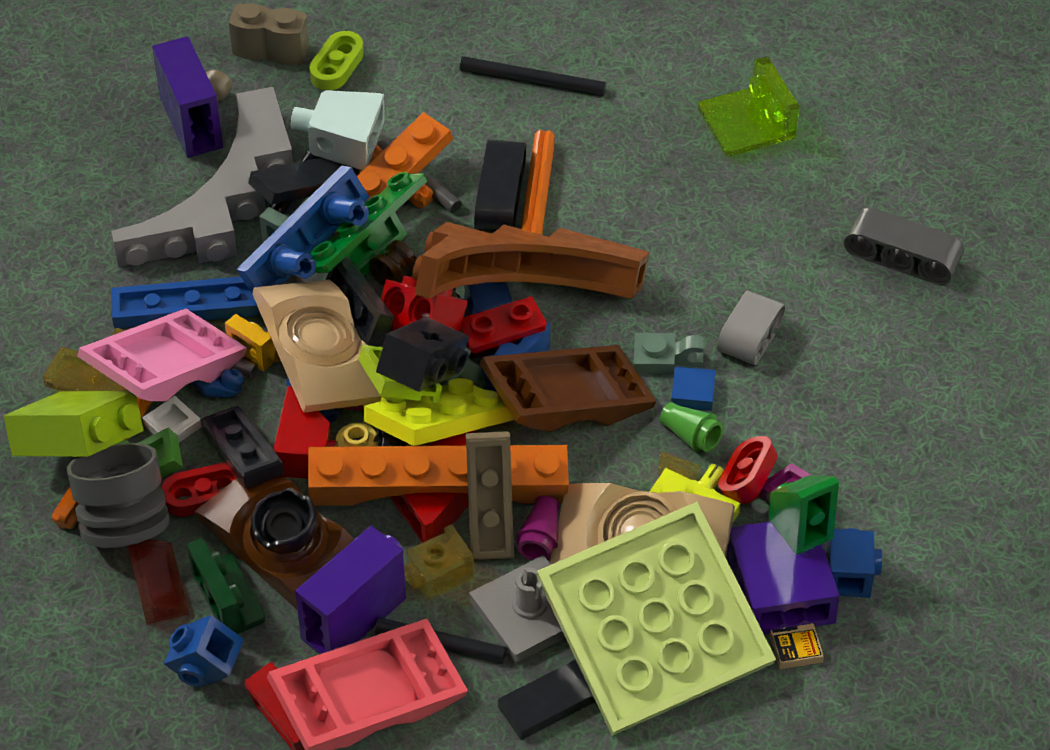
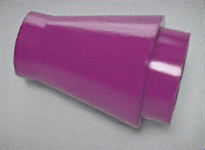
M545 495L537 497L532 510L516 535L518 552L526 559L534 560L544 555L548 560L553 549L558 548V512L560 503L555 498Z

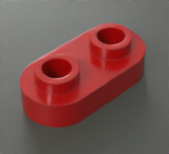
M756 436L744 441L735 449L718 482V486L724 496L740 504L750 503L759 496L778 458V453L770 438Z
M218 463L169 476L161 486V489L164 490L165 505L168 512L179 517L195 515V511L220 492L219 489L221 487L227 486L237 478L227 463ZM181 496L190 497L189 499L178 500Z

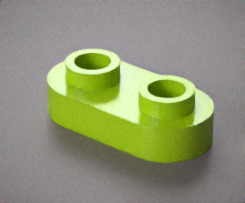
M339 31L327 39L310 63V79L316 88L331 91L342 87L347 82L364 56L361 36L352 31Z

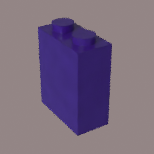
M189 36L153 45L160 100L186 157L190 158L223 148L217 96Z
M771 522L731 527L726 554L727 560L763 634H770V631L774 629L813 623L814 627L836 623L840 596L822 544L796 555Z
M370 526L295 590L301 640L318 654L358 642L376 626L379 617L385 618L406 600L404 551L394 537L388 534L384 536L373 526Z

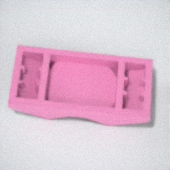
M185 308L80 347L77 357L141 399L147 401H168L180 389L193 381L200 380L212 383L222 375L224 370L232 368L245 356L247 347Z

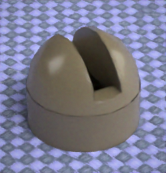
M209 70L206 74L216 93L217 102L223 101L232 89V81L228 75L219 70Z

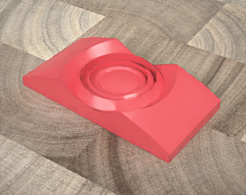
M427 618L269 671L267 675L268 681L305 750H334L349 747L378 730L396 724L414 723L462 699L468 692Z

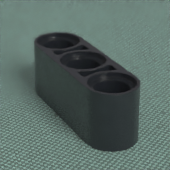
M487 140L475 204V230L496 231L503 225L515 227L526 163V142Z

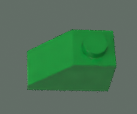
M806 476L794 482L784 483L776 490L771 491L769 521L796 555L834 539L839 481L835 476Z

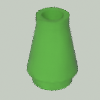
M673 402L668 403L661 412L660 423L669 428L696 452L701 450L705 452L712 451L722 438L723 424L718 421L715 414L679 406Z

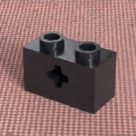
M424 317L386 334L376 372L421 392L462 371L468 357V352L465 351L469 336L433 319Z

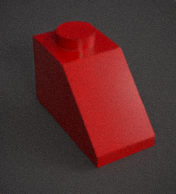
M287 386L273 450L283 462L284 477L308 479V447H338V441L331 438L330 422L319 411L303 413L293 387Z

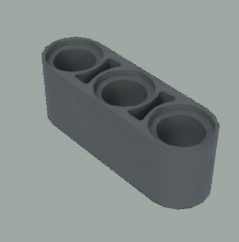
M864 208L859 211L843 241L846 251L852 256L939 286L950 282L965 252L962 242L951 234L873 208Z

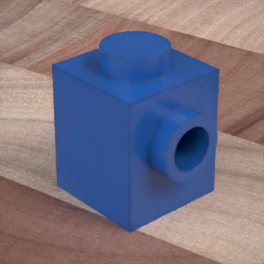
M855 528L835 529L834 539L828 542L827 560L839 596L870 598L874 575H881L882 549H874V531H862Z

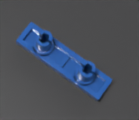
M341 166L236 269L251 293H253L254 287L281 285L291 275L302 279L311 277L316 270V262L314 259H311L312 255L310 254L312 249L325 242L342 222L355 226H360L366 222L369 210L364 206V202L369 198V195L351 167Z

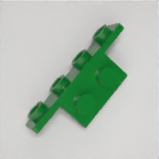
M401 172L390 178L387 182L388 187L379 195H375L364 202V206L369 210L368 219L364 224L355 226L342 222L337 227V233L332 238L312 249L310 253L312 255L311 259H314L316 262L314 273H328L347 257L350 258L364 276L370 270L369 260L374 255L383 254L387 244L393 240L402 241L408 235L395 211L428 181L425 174Z

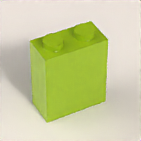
M60 391L3 415L12 456L89 457L144 431L137 396L130 391Z

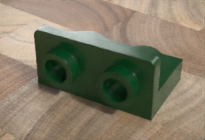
M203 538L186 544L192 575L214 617L236 634L263 624L265 622V614L233 555L227 554L221 557L218 551L211 553Z

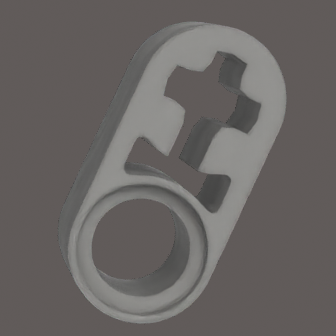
M747 290L721 330L717 342V351L752 365H757L775 336L772 331L774 328L779 329L781 326L786 305Z

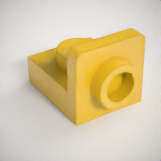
M237 314L225 322L226 334L247 347L243 359L258 364V369L263 372L274 362L281 361L269 332H264L258 324L248 322Z

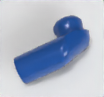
M232 368L231 370H224L222 377H218L212 383L200 380L193 381L192 383L206 397L233 398L241 392L244 377L240 371Z

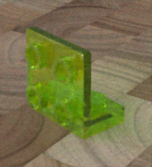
M768 56L754 60L753 76L749 78V88L698 102V111L727 157L796 138L799 104Z

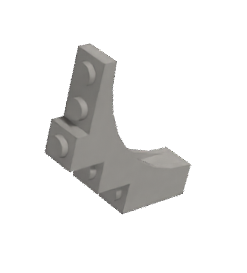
M273 87L236 94L239 117L236 137L229 154L214 176L193 196L171 210L142 223L111 231L118 267L137 266L148 261L168 257L178 258L196 252L199 263L221 261L227 257L237 256L232 221L250 220L260 216L266 210L265 199L248 183L251 171L293 163L292 148Z

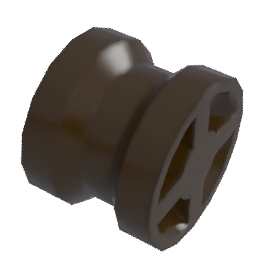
M393 240L386 245L383 254H376L369 260V269L376 281L383 286L386 279L402 282L404 275H413V268L417 257L406 244Z

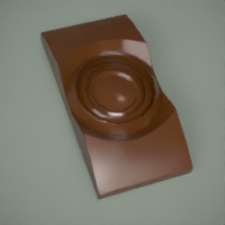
M619 345L483 357L480 362V366L515 421L532 429L552 432L573 422L591 419L609 426L649 410L657 402Z
M283 475L247 489L236 478L195 511V517L297 609L295 590L354 539L343 526L324 517L317 511V530L311 542L300 551L278 554L265 549L257 542L253 534L251 517L256 504L268 494L277 491L281 492L289 487L299 493L301 492L292 481Z

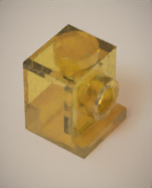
M452 524L444 528L443 534L406 550L407 564L404 565L406 579L413 589L420 588L427 600L474 579L473 554Z

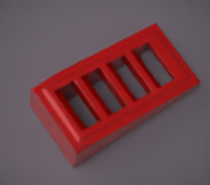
M270 662L245 680L246 690L254 705L290 749L305 750L267 679L269 671L278 669L273 662Z

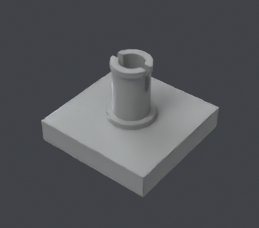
M544 555L469 592L470 603L500 644L507 647V653L515 664L565 638L542 589V585L536 576L538 570L551 565Z

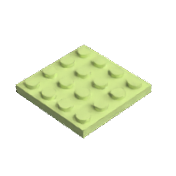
M698 502L537 571L536 576L542 585L547 600L612 736L772 665L776 661Z

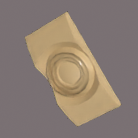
M329 279L254 287L252 295L303 413L367 405L381 401L382 396H380L358 360L362 345L367 344L360 339L356 331L348 298L335 283Z
M613 483L569 484L568 492L563 498L558 521V548L553 549L550 564H554L695 502H698L726 558L735 506L732 503L682 491L646 492Z

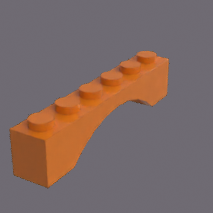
M510 445L512 501L522 504H534L537 497L545 495L553 497L559 503H562L569 487L567 445ZM466 446L308 447L309 496L314 506L355 505L369 500L413 493H468Z

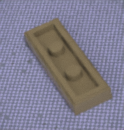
M509 431L466 433L471 560L514 558Z

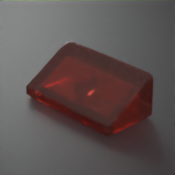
M146 540L138 544L128 545L146 625L189 615L172 543Z

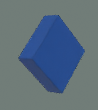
M675 366L671 402L691 409L712 411L716 370Z

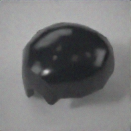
M291 487L281 492L277 491L268 494L256 504L251 517L254 537L265 549L274 553L285 554L300 551L311 542L318 526L317 511L310 496H304Z

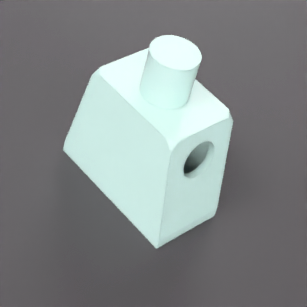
M326 90L321 93L315 110L294 107L291 116V129L309 133V151L313 155L364 170L369 165L384 125V94Z

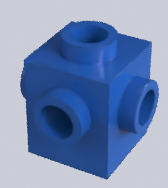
M209 615L190 624H183L174 631L169 640L171 648L164 665L178 674L182 682L199 688L230 676L244 639L214 616Z

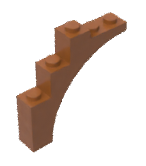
M445 222L433 232H430L425 244V253L422 256H418L413 268V279L417 280L415 294L432 298L443 291L459 286L485 282L512 281L572 286L633 299L643 287L650 252L564 228H559L548 237L507 225L501 226L494 233L490 234Z

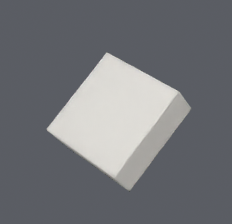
M173 396L142 418L144 426L152 434H156L169 427L177 434L178 442H181L202 427L200 418L176 396Z

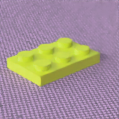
M463 378L452 379L448 381V385L441 386L442 391L438 403H433L428 396L422 395L420 401L405 399L404 402L396 403L382 397L380 402L364 405V422L413 446L515 419L496 391L484 390L473 385L471 380Z

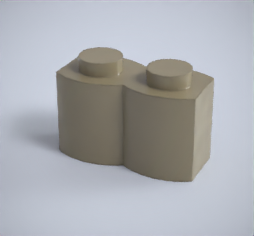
M254 3L235 5L229 20L232 54L249 60L268 58L273 62L284 65H298L304 62L309 49L308 23L305 13L290 8L271 10Z

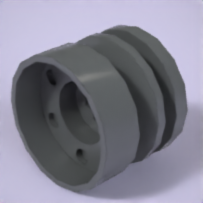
M140 443L115 444L89 457H76L67 466L73 500L79 503L75 509L77 520L80 522L81 539L89 546L114 548L138 544L157 536L169 525L170 519L167 506L165 505L164 490L158 487L162 482L156 449Z

